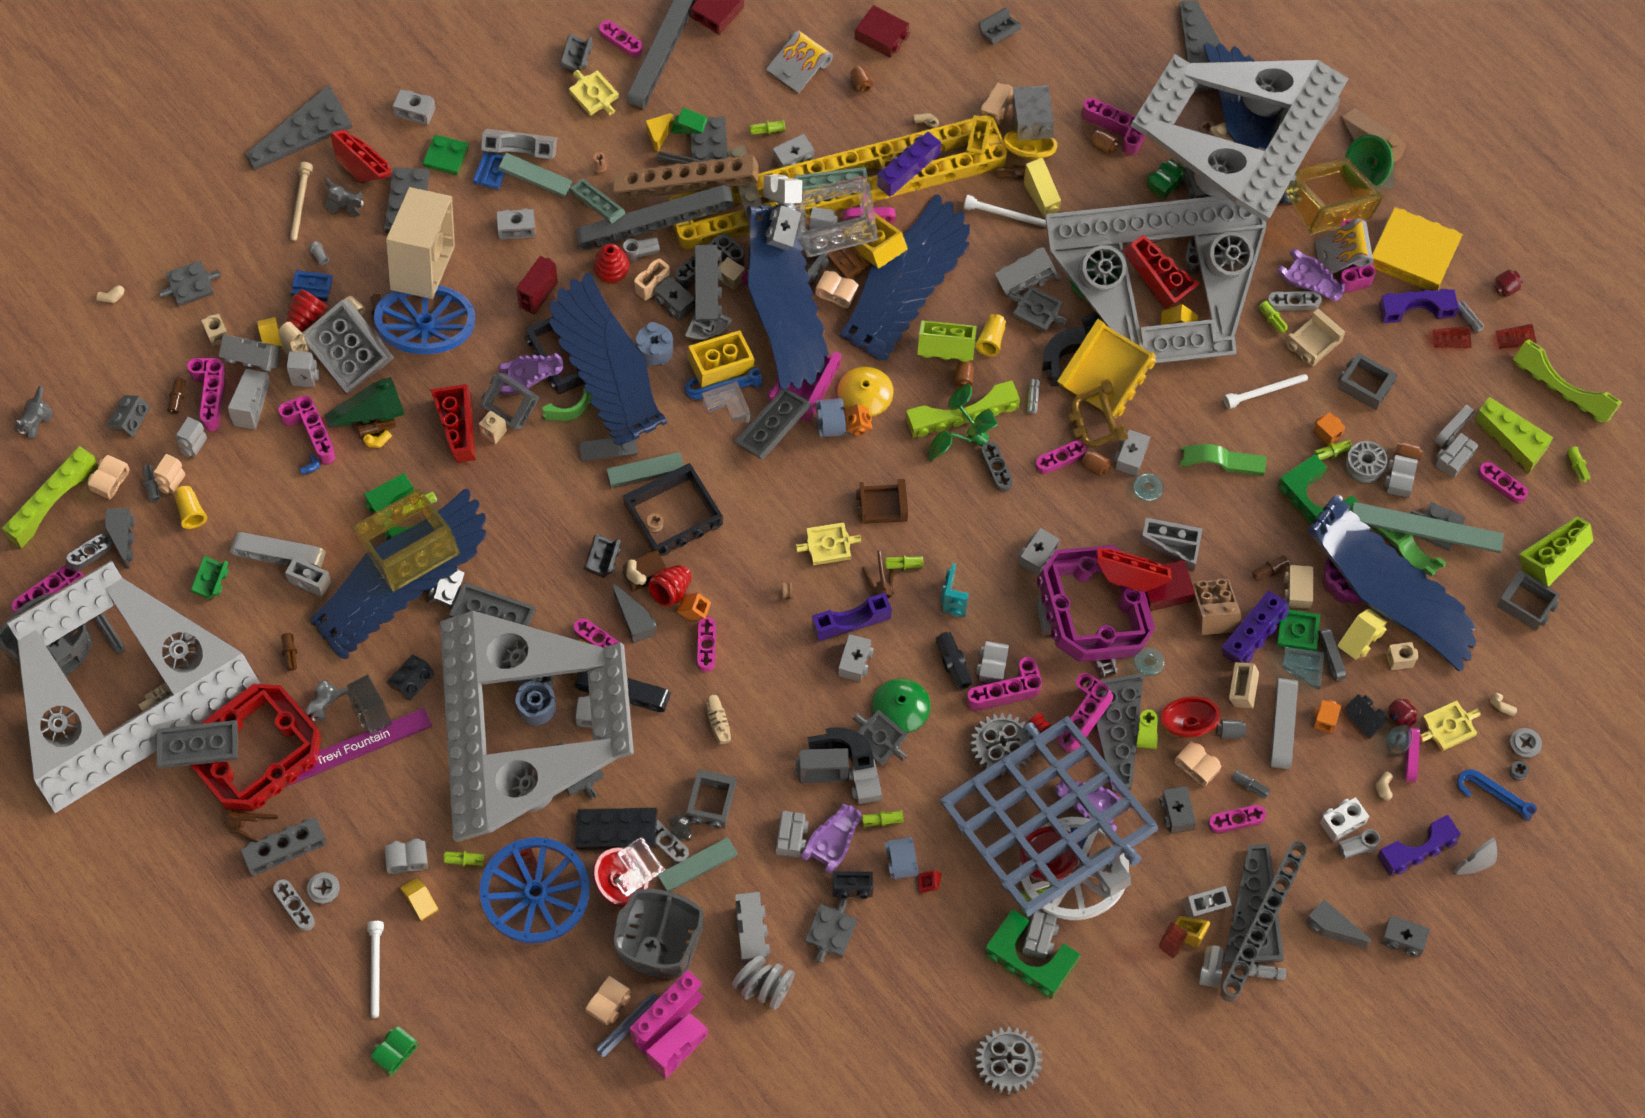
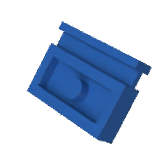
M485 151L474 177V184L499 190L505 176V172L499 170L504 156L494 153L488 154Z
M296 270L291 297L298 294L299 290L304 289L319 300L328 301L333 276Z

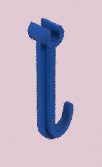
M752 368L749 374L703 388L692 389L691 386L699 382L697 377H694L686 382L685 393L691 399L700 400L749 385L760 387L763 384L759 368Z
M1467 769L1459 774L1457 786L1467 797L1471 796V792L1463 785V782L1470 780L1520 813L1525 821H1530L1532 814L1534 815L1537 810L1535 804L1526 803L1477 770Z

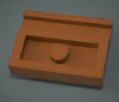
M848 240L828 251L829 261L846 279L854 278L869 267V264Z

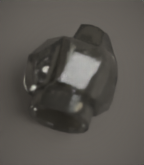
M680 812L667 820L671 833L677 839L684 842L691 840L690 830L692 821L687 816L683 817Z

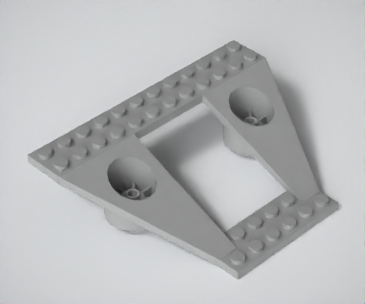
M1174 54L1130 126L1146 135L1195 172V182L1203 192L1212 197L1223 198L1227 196L1239 206L1267 222L1343 90L1348 78L1319 60L1189 63ZM1198 84L1242 96L1247 108L1259 116L1271 117L1276 115L1282 107L1289 109L1265 151L1174 125Z
M1227 196L1223 198L1205 197L1045 215L1049 252L1105 325L1147 351L1154 352L1156 356L1155 364L1237 354L1235 333L1265 234L1266 222L1239 206ZM1143 234L1150 241L1193 236L1211 320L1140 328L1126 257L1122 252L1124 249L1123 244L1132 243ZM1227 242V247L1224 248L1219 243ZM1215 246L1221 250L1220 255H1214ZM1099 255L1100 260L1096 261L1092 256ZM1240 255H1243L1244 263L1238 259ZM1215 258H1221L1223 263L1219 266ZM1088 259L1095 264L1091 269H1086ZM1236 262L1242 268L1234 272L1233 264ZM1223 265H1230V271L1222 269ZM1112 269H1117V277L1111 273ZM1094 271L1095 278L1092 280L1087 272ZM1108 276L1115 280L1113 284H1106ZM1097 277L1103 278V285L1094 282Z
M111 560L6 622L17 639L33 779L55 813L157 751V729L198 725L252 684H261L242 652L122 578ZM116 605L172 694L103 736L46 646ZM180 632L178 639L171 636L174 633ZM184 632L193 636L187 641L182 640ZM169 637L170 640L167 644H164L165 640ZM193 641L195 642V651L188 649V644ZM162 647H166L169 652L162 655ZM187 653H193L192 658L187 661L185 659ZM170 655L173 657L171 666L164 661ZM182 658L185 664L175 666L177 659ZM59 706L58 711H51L50 709L52 707ZM63 706L72 709L69 713L62 714ZM47 710H49L50 713H48L47 717H42L43 714ZM75 714V724L68 723L67 718ZM40 721H47L48 725L40 730ZM67 726L73 727L72 731L66 735L64 730ZM49 729L53 731L51 739L43 736L42 733ZM56 732H62L65 737L55 739Z
M476 611L440 621L454 841L460 842L491 833L527 811H539L545 808L556 794L616 759L634 754L625 650L622 643L602 648ZM588 672L593 741L487 755L483 684L512 681L521 685L535 680L537 677Z

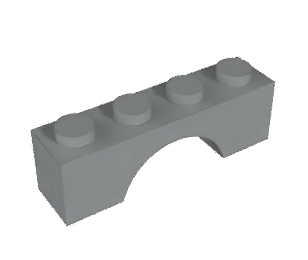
M486 129L482 133L481 151L498 153L506 151L523 152L534 157L553 159L556 155L557 137Z

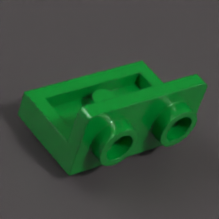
M204 556L200 562L190 592L210 601L215 596H219L223 587L220 583L222 579L226 578L229 571L226 568L228 562L220 563Z

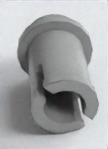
M313 242L309 246V252L315 256L319 265L327 264L330 259L322 249L323 245L319 242Z

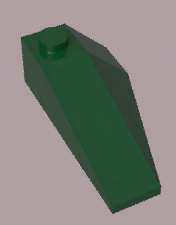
M389 377L372 383L325 414L324 417L328 427L335 428L350 426L357 421H363V424L370 423L372 419L387 421L405 415L393 380Z

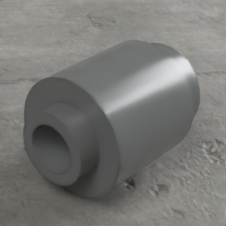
M1221 719L1220 723L1216 726V733L1220 735L1221 739L1240 740V738H1245L1246 723L1241 722V720Z

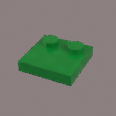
M435 134L423 161V167L458 176L469 149V143Z
M1289 610L1287 617L1279 622L1277 646L1316 652L1320 614Z

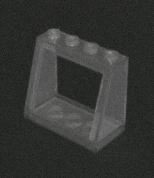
M866 175L802 191V202L796 203V211L801 212L797 236L807 257L878 240L871 187ZM859 191L861 217L808 230L804 205Z

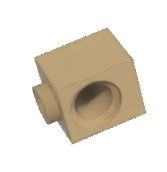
M728 257L724 262L718 264V269H721V280L719 281L735 290L742 282L741 278L745 273V268Z
M219 313L201 320L212 347L221 344L223 335L228 334Z
M489 411L479 423L480 434L494 444L507 432L505 420L492 411Z
M1413 642L1389 645L1386 652L1390 670L1413 668L1418 660V651L1416 648L1414 649ZM1400 654L1406 655L1407 658L1401 657Z

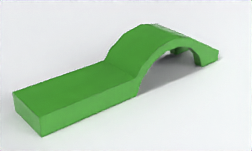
M584 388L583 397L576 406L561 409L550 403L542 407V411L545 413L543 418L555 421L577 419L585 412L588 403H590L593 397Z
M1199 444L1181 448L1184 458L1180 460V466L1190 467L1196 463L1208 462L1220 465L1227 472L1264 476L1266 456L1229 452L1227 449L1213 444Z
M1370 526L1397 548L1400 555L1411 563L1410 566L1421 569L1425 574L1434 576L1435 571L1440 567L1444 568L1446 566V562L1440 557L1431 558L1423 553L1411 534Z

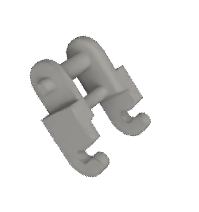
M1110 659V662L1104 664L1099 662V660L1094 661L1097 670L1101 671L1100 675L1103 677L1112 672L1117 674L1118 668L1115 667L1116 659ZM1111 665L1112 668L1104 670L1103 667Z

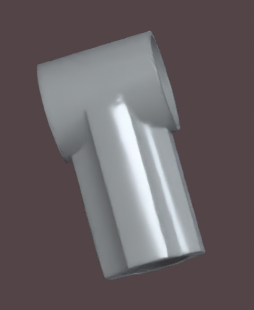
M656 237L640 241L628 239L623 244V251L629 263L636 262L640 257L660 253Z
M1368 829L1363 834L1338 842L1340 853L1344 859L1365 852L1371 853L1377 849L1380 837L1375 830ZM1371 838L1374 843L1368 844L1365 839Z
M1214 945L1206 947L1204 964L1201 967L1199 985L1214 988L1220 987L1224 949Z

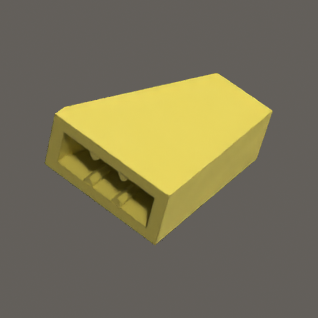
M1043 158L1027 163L1024 186L1043 217L1046 214L1057 213L1060 210L1061 199Z

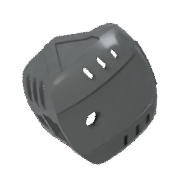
M48 593L31 600L18 609L6 622L53 594ZM5 622L0 629V646L7 657L20 669L19 654H16L18 652L17 639ZM84 623L46 647L65 677H67L87 659L93 643L88 628Z
M657 889L634 891L626 906L619 911L616 921L614 944L619 959L630 969L638 973L661 979L681 977L689 970L700 936L702 935L704 923L702 908L691 900L672 892ZM635 915H641L642 918H636ZM630 925H635V926H639V928L636 929V928H631V927H629V926H630ZM627 935H628V936H634V937H636V938H635V939H630V938H626V936H627Z

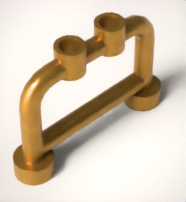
M1109 379L1101 381V386L1079 394L1072 402V413L1069 414L1072 424H1077V428L1074 429L1077 439H1081L1083 444L1089 448L1099 447L1119 438L1121 441L1129 439L1124 425L1116 427L1106 396L1114 392ZM1099 395L1111 434L1092 441L1088 438V432L1083 422L1084 419L1079 409V404L1086 399Z

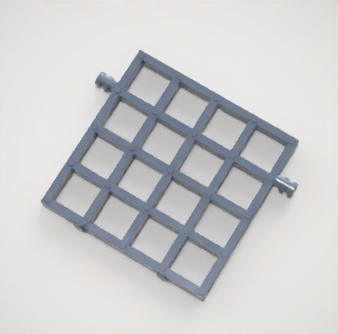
M1068 716L1039 734L1038 729L1035 728L1033 723L1026 724L1023 727V731L1031 739L1030 741L940 799L942 807L955 822L959 832L965 835L999 879L1005 892H1009L1027 917L1123 853L1132 866L1137 865L1142 858L1132 847L1158 831L1155 821ZM1068 730L1080 747L1057 761L1045 745ZM1038 750L1050 767L1029 781H1026L1015 767V764ZM1089 756L1101 770V773L1078 787L1066 770ZM1007 770L1020 787L996 802L984 785ZM1059 776L1071 793L1050 807H1047L1035 790ZM1110 781L1123 799L1102 813H1099L1087 796ZM974 791H977L989 807L965 822L953 805ZM1028 796L1040 813L1017 828L1004 811ZM1079 802L1092 819L1069 834L1056 816ZM1129 808H1132L1145 825L1121 840L1108 822ZM997 816L1009 834L988 848H985L973 831ZM1048 822L1061 840L1040 854H1037L1025 837ZM1100 828L1114 846L1090 861L1077 843ZM1018 843L1030 860L1006 875L994 858ZM1070 849L1082 864V867L1059 882L1046 864ZM1036 870H1039L1051 885V888L1030 902H1027L1014 885Z

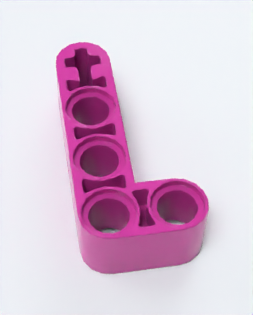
M1087 98L1084 101L1082 117L1085 120L1124 136L1123 151L1127 155H1134L1138 152L1146 135L1130 126L1136 116L1095 98Z
M1344 220L1341 223V227L1352 222L1353 220ZM1352 264L1350 268L1345 269L1339 281L1340 284H1345L1344 292L1370 287L1375 275L1373 264L1365 267H1358Z
M193 358L187 364L189 374L192 380L204 382L200 419L205 430L215 431L220 425L226 372L223 363L219 359Z
M301 396L281 404L278 411L282 423L286 426H292L303 422L319 461L326 465L333 463L335 460L333 445L312 398Z
M66 564L17 597L12 602L14 613L38 596L48 593L55 594L84 575L80 570L72 571L66 567Z
M1031 657L1022 658L1019 662V677L971 688L967 695L968 708L973 711H979L1037 697L1041 691L1042 680L1036 661ZM1023 667H1030L1032 670L1026 671ZM1029 684H1034V685H1036L1037 687H1036V688H1030L1028 685H1029ZM1015 688L1018 692L1013 693L1009 689ZM997 693L999 694V696L993 697L990 694Z
M1082 673L1077 677L1076 684L1081 693L1086 697L1070 719L1076 726L1079 723H1084L1083 727L1079 730L1087 737L1112 702L1113 694L1105 683L1088 673ZM1085 682H1091L1088 687H1083ZM1106 691L1103 697H1098L1101 692ZM1095 707L1093 712L1087 713L1089 708ZM1068 730L1058 736V743L1065 752L1071 753L1080 747Z

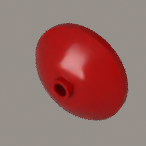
M1197 696L1174 700L1161 713V723L1164 729L1175 736L1184 738L1205 735L1213 730L1220 721L1219 707L1213 701Z
M1046 826L1029 834L1026 840L1035 852L1040 854L1061 840V838L1051 826ZM1020 848V862L1023 865L1030 859ZM1068 849L1054 858L1055 861L1048 862L1046 866L1057 880H1061L1073 872L1079 861L1071 850ZM1039 870L1029 875L1036 880L1047 882Z
M623 848L606 850L594 863L593 881L595 887L607 902L615 906L625 907L634 891L648 889L647 870L638 856Z

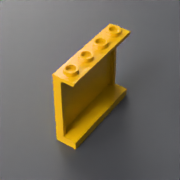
M1395 207L1372 254V264L1375 270L1422 289L1437 291L1463 234L1454 229L1441 226L1439 223L1426 220L1422 216H1416L1404 209Z
M1097 319L1057 382L1060 386L1078 396L1081 393L1101 386V381L1109 379L1114 392L1106 396L1113 418L1116 419L1117 416H1121L1125 411L1126 407L1124 405L1128 400L1131 401L1134 397L1137 385H1141L1146 378L1145 373L1148 368L1152 369L1155 365L1156 356L1154 352L1147 351ZM1099 395L1085 400L1103 411Z

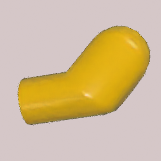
M385 429L379 437L371 436L370 434L365 435L363 441L369 448H380L392 435Z

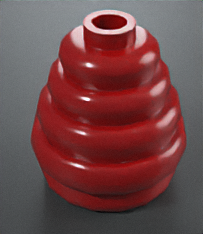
M606 244L596 254L593 261V269L601 281L615 284L626 277L629 270V260L625 252L617 245Z
M301 289L298 294L292 297L293 302L289 305L290 310L287 313L289 317L286 319V322H291L297 329L304 332L306 328H309L325 315L324 312L327 310V305L306 290Z
M682 565L663 568L655 572L648 582V590L651 597L656 603L664 607L678 604L687 592L692 578L689 568Z

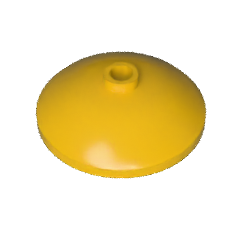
M1015 130L1008 132L1004 136L1006 148L1016 156L1026 160L1046 158L1057 150V142L1054 138L1018 140Z
M858 367L848 371L841 378L837 393L838 398L843 400V408L845 410L859 404L868 408L872 417L885 411L891 404L893 385L888 376L882 371L873 367Z

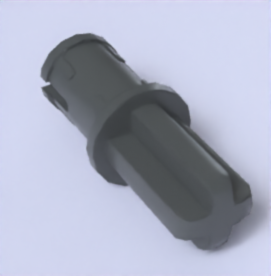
M152 465L143 466L142 470L145 479L143 486L147 490L148 501L152 503L161 500L153 475Z
M1238 769L1231 778L1232 781L1246 788L1247 792L1251 791L1263 799H1266L1270 793L1269 788L1255 781L1256 778H1250Z

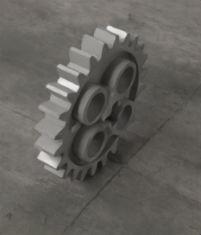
M1001 713L1000 718L993 714L992 720L986 717V723L979 722L980 728H974L976 734L971 736V739L974 741L971 742L970 747H973L971 753L977 754L975 761L981 760L980 768L985 765L989 768L1009 755L1012 748L1018 749L1031 740L1023 731L1025 721L1019 724V717L1012 720L1011 714L1005 718L1004 714ZM1011 730L1014 732V735L1008 736L1004 732ZM993 735L995 739L990 741L986 739V736ZM998 753L1001 757L995 759L991 757V754ZM1030 755L1015 764L1019 772L1020 766L1026 767L1025 761H1031Z
M1008 1026L1007 1032H1004L1002 1027H1000L999 1034L992 1030V1038L985 1035L986 1043L980 1041L979 1046L982 1049H977L976 1054L980 1056L976 1057L975 1062L981 1063L977 1065L976 1070H983L979 1077H986L984 1084L986 1085L991 1082L992 1090L998 1086L999 1093L1003 1089H1007V1093L1010 1094L1011 1089H1014L1018 1094L1019 1087L1025 1091L1027 1089L1026 1083L1032 1086L1034 1083L1033 1079H1038L1039 1077L1036 1072H1041L1042 1069L1038 1065L1043 1062L1042 1058H1038L1042 1051L1036 1050L1039 1044H1032L1033 1036L1027 1039L1026 1031L1019 1034V1028H1016L1015 1032H1011V1028ZM999 1046L1003 1048L1004 1052L998 1054L993 1048ZM1021 1047L1025 1052L1017 1054L1014 1048ZM1010 1057L1012 1063H1008L1006 1058ZM999 1066L1003 1068L1004 1072L998 1074L994 1072L993 1068ZM1021 1067L1025 1073L1017 1074L1014 1069Z

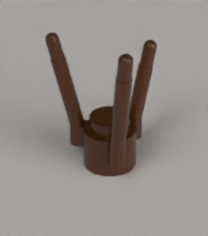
M878 550L877 556L881 581L876 583V587L866 567L863 566L862 569L872 589L873 596L886 593L889 599L894 594V569H890L888 584L884 577L881 551Z
M229 811L225 824L227 827H231V832L237 833L256 843L260 840L241 831L239 828H243L246 821L258 822V818L277 819L278 815Z

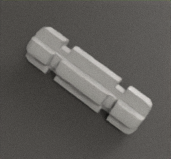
M1460 301L1458 303V312L1462 313L1461 316L1470 326H1473L1472 329L1476 333L1483 330L1484 324L1480 320L1478 321L1479 318L1470 308H1467L1468 305L1464 301Z
M1031 379L1029 383L1027 413L1029 414L1037 413L1040 384L1038 379Z
M1254 964L1248 976L1257 975V977L1271 979L1276 977V979L1285 980L1286 969L1281 967L1275 969L1273 966H1256Z

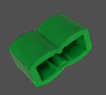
M1172 159L1162 162L1158 170L1148 176L1147 188L1164 200L1183 182L1182 173H1184L1185 168Z
M399 1026L389 1030L385 1036L386 1040L381 1045L377 1044L371 1051L372 1062L390 1077L418 1047L417 1040Z

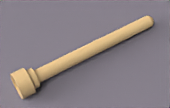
M301 162L298 166L300 182L290 234L291 241H296L298 237L307 179L313 171V165L308 162Z

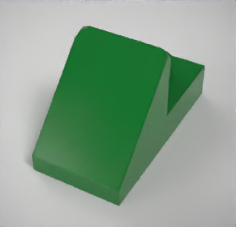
M682 108L680 115H675L670 131L673 134H703L708 118L687 108Z

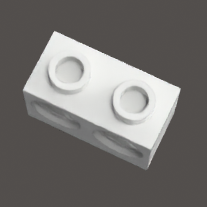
M1355 797L1350 801L1349 799L1342 801L1335 810L1331 808L1324 812L1320 824L1334 843L1365 825L1369 815ZM1347 811L1354 812L1356 816H1350ZM1332 820H1335V821H1337L1340 825H1339V826H1335V825H1333V824L1331 823V821H1332Z

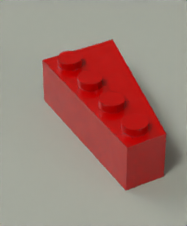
M1144 234L1122 250L1164 309L1176 303L1200 284L1196 280L1193 281L1184 269L1177 267L1170 257L1167 258L1161 253V249Z
M463 384L430 389L451 451L457 463L476 460L472 394L468 385Z

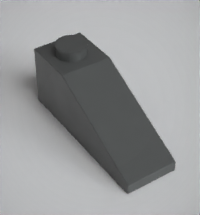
M612 437L579 442L581 461L638 455L637 442L634 439L625 444L616 445L614 444L615 438Z
M614 585V596L633 643L655 636L657 624L654 617L650 618L645 608L620 587Z
M1323 900L1314 909L1305 922L1312 932L1318 933L1323 937L1366 948L1371 941V938L1326 900Z

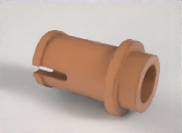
M601 152L600 157H598V153L594 155L593 164L594 171L599 174L607 170L605 155Z

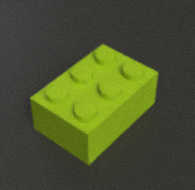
M921 321L917 355L925 358L935 356L944 360L955 358L964 362L973 360L977 326Z

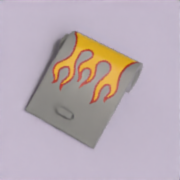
M801 31L792 33L788 43L766 70L799 94L820 67L824 69L830 64L833 54Z
M1354 219L1352 222L1315 240L1318 262H1321L1323 268H1328L1332 274L1352 264L1358 267H1365L1373 263L1367 223L1362 219Z

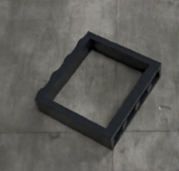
M553 317L525 328L526 336L524 338L528 347L532 346L533 355L547 356L537 337L553 330L549 323V320ZM578 372L559 379L557 374L549 376L548 380L550 387L555 389L558 395L585 384L579 378Z
M691 463L623 495L624 505L652 552L657 550L660 556H665L671 550L683 547L689 541L699 539L705 533L711 530L715 531L723 525L722 513ZM690 480L712 518L656 544L636 511L635 506Z

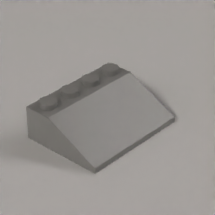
M341 300L303 333L308 346L346 393H349L394 359V356L349 300Z

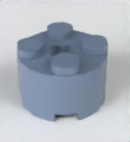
M656 322L648 323L636 335V347L645 358L648 366L665 365L673 356L672 333L665 326Z
M842 398L815 401L819 437L845 435L846 422L842 409L844 407Z
M535 680L528 681L519 687L515 699L519 717L525 723H528L529 726L535 727L547 723L556 712V701L552 688L545 682H535Z
M913 837L888 840L889 842L885 843L887 858L892 860V862H888L891 878L896 880L919 876Z

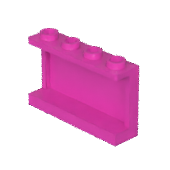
M834 352L832 356L828 355L824 358L825 370L822 375L817 373L814 383L808 385L803 380L802 386L799 389L793 388L792 383L787 388L811 404V407L804 413L801 419L810 422L815 414V401L822 400L841 364V354L838 352ZM778 377L775 381V387H771L768 392L769 403L781 390Z
M687 970L630 1027L632 1044L647 1056L646 1051L670 1031L682 1016H687L704 999V996L698 991L702 982Z

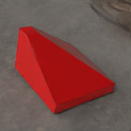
M937 870L920 873L918 876L919 893L938 890L942 877L941 873Z

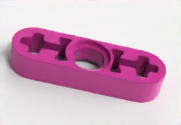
M603 21L600 24V35L631 57L641 55L642 43L640 40L611 21ZM618 36H624L626 38L624 41L621 42L616 40Z
M891 207L848 208L843 211V221L846 224L852 225L873 211L888 223H893L896 220L895 209Z
M1076 440L1045 453L1037 458L1036 470L1041 474H1048L1084 458L1087 447L1082 441ZM1076 447L1077 449H1081L1080 453L1078 451H1074ZM1064 454L1066 456V459L1064 461H1059L1056 458V455ZM1041 462H1044L1045 464L1048 463V466H1041Z
M1485 462L1481 465L1478 475L1483 481L1514 503L1525 501L1528 490L1524 485L1491 462ZM1489 469L1491 472L1486 474L1485 471ZM1504 479L1508 482V485L1501 486L1498 480ZM1518 492H1521V493H1522V494L1519 495V496H1516V495H1515V494L1518 493Z
M706 617V619H702L698 623L697 664L701 671L710 672L715 667L716 623L714 619ZM705 624L710 626L709 635H705ZM703 641H710L712 646L708 649L701 646ZM704 654H708L709 663L707 666L704 665Z
M581 618L574 623L576 636L589 644L603 648L607 647V641L608 646L620 643L587 619ZM579 626H581V627L586 626V630H587V631H585V630H581V631H580ZM595 635H601L604 638L600 643H595L592 639Z
M1409 727L1407 733L1405 781L1416 782L1420 741V729Z
M1253 805L1216 813L1210 818L1209 829L1213 833L1220 834L1257 826L1263 823L1266 811L1262 806ZM1254 812L1261 814L1259 819L1256 816H1252ZM1232 816H1241L1243 822L1240 824L1234 823ZM1215 820H1218L1219 823L1224 822L1221 824V827H1218L1217 824L1214 825Z

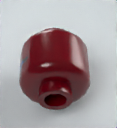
M1508 269L1495 278L1496 284L1494 288L1499 295L1503 294L1509 297L1521 289L1523 280L1517 271Z
M1398 698L1389 705L1388 715L1398 727H1411L1417 721L1418 711L1408 699Z

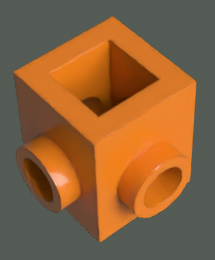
M856 404L844 410L847 432L861 436L872 429V418L868 408Z

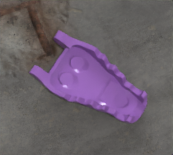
M1293 248L1290 252V256L1295 261L1287 270L1285 267L1279 266L1276 270L1287 283L1295 287L1320 293L1332 301H1338L1345 291V284L1337 282L1328 268H1323V264L1318 262L1316 258L1307 256L1296 248Z
M557 353L546 357L541 355L529 357L525 355V357L519 356L511 362L499 364L498 371L500 373H508L509 377L529 389L546 377L559 374L563 368V361ZM510 385L502 386L500 390L501 395L520 394L519 391Z
M1060 780L1055 792L1056 795L1063 798L1071 793V791ZM1074 780V782L1078 785V787H1080V786H1082L1083 784L1086 783V782L1079 783L1078 781H1075V780ZM1103 787L1087 796L1099 813H1102L1121 800L1112 791ZM1079 802L1073 805L1084 818L1092 819ZM1111 820L1108 824L1116 831L1117 827L1112 823L1113 820Z
M842 804L835 816L832 815L826 820L824 825H820L814 831L801 858L808 860L810 856L825 864L827 866L825 872L831 874L841 864L848 852L855 827L861 819V812L851 805Z

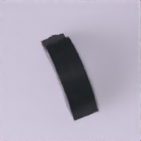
M1085 327L1064 330L1056 334L1047 344L1043 356L1042 371L1047 370V380H1051V386H1059L1057 382L1060 378L1059 360L1067 354L1076 353L1086 338Z
M826 728V734L807 737L809 750L848 748V757L853 762L854 770L874 767L871 745L863 735L846 728Z

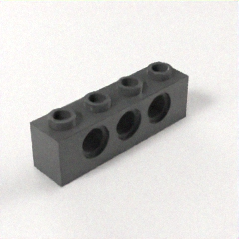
M315 817L307 818L301 824L294 827L288 826L282 832L275 835H267L259 842L248 843L241 849V852L253 877L328 844ZM300 835H307L305 839L298 840V837ZM281 843H288L286 847L279 848ZM269 851L266 856H260L261 852Z

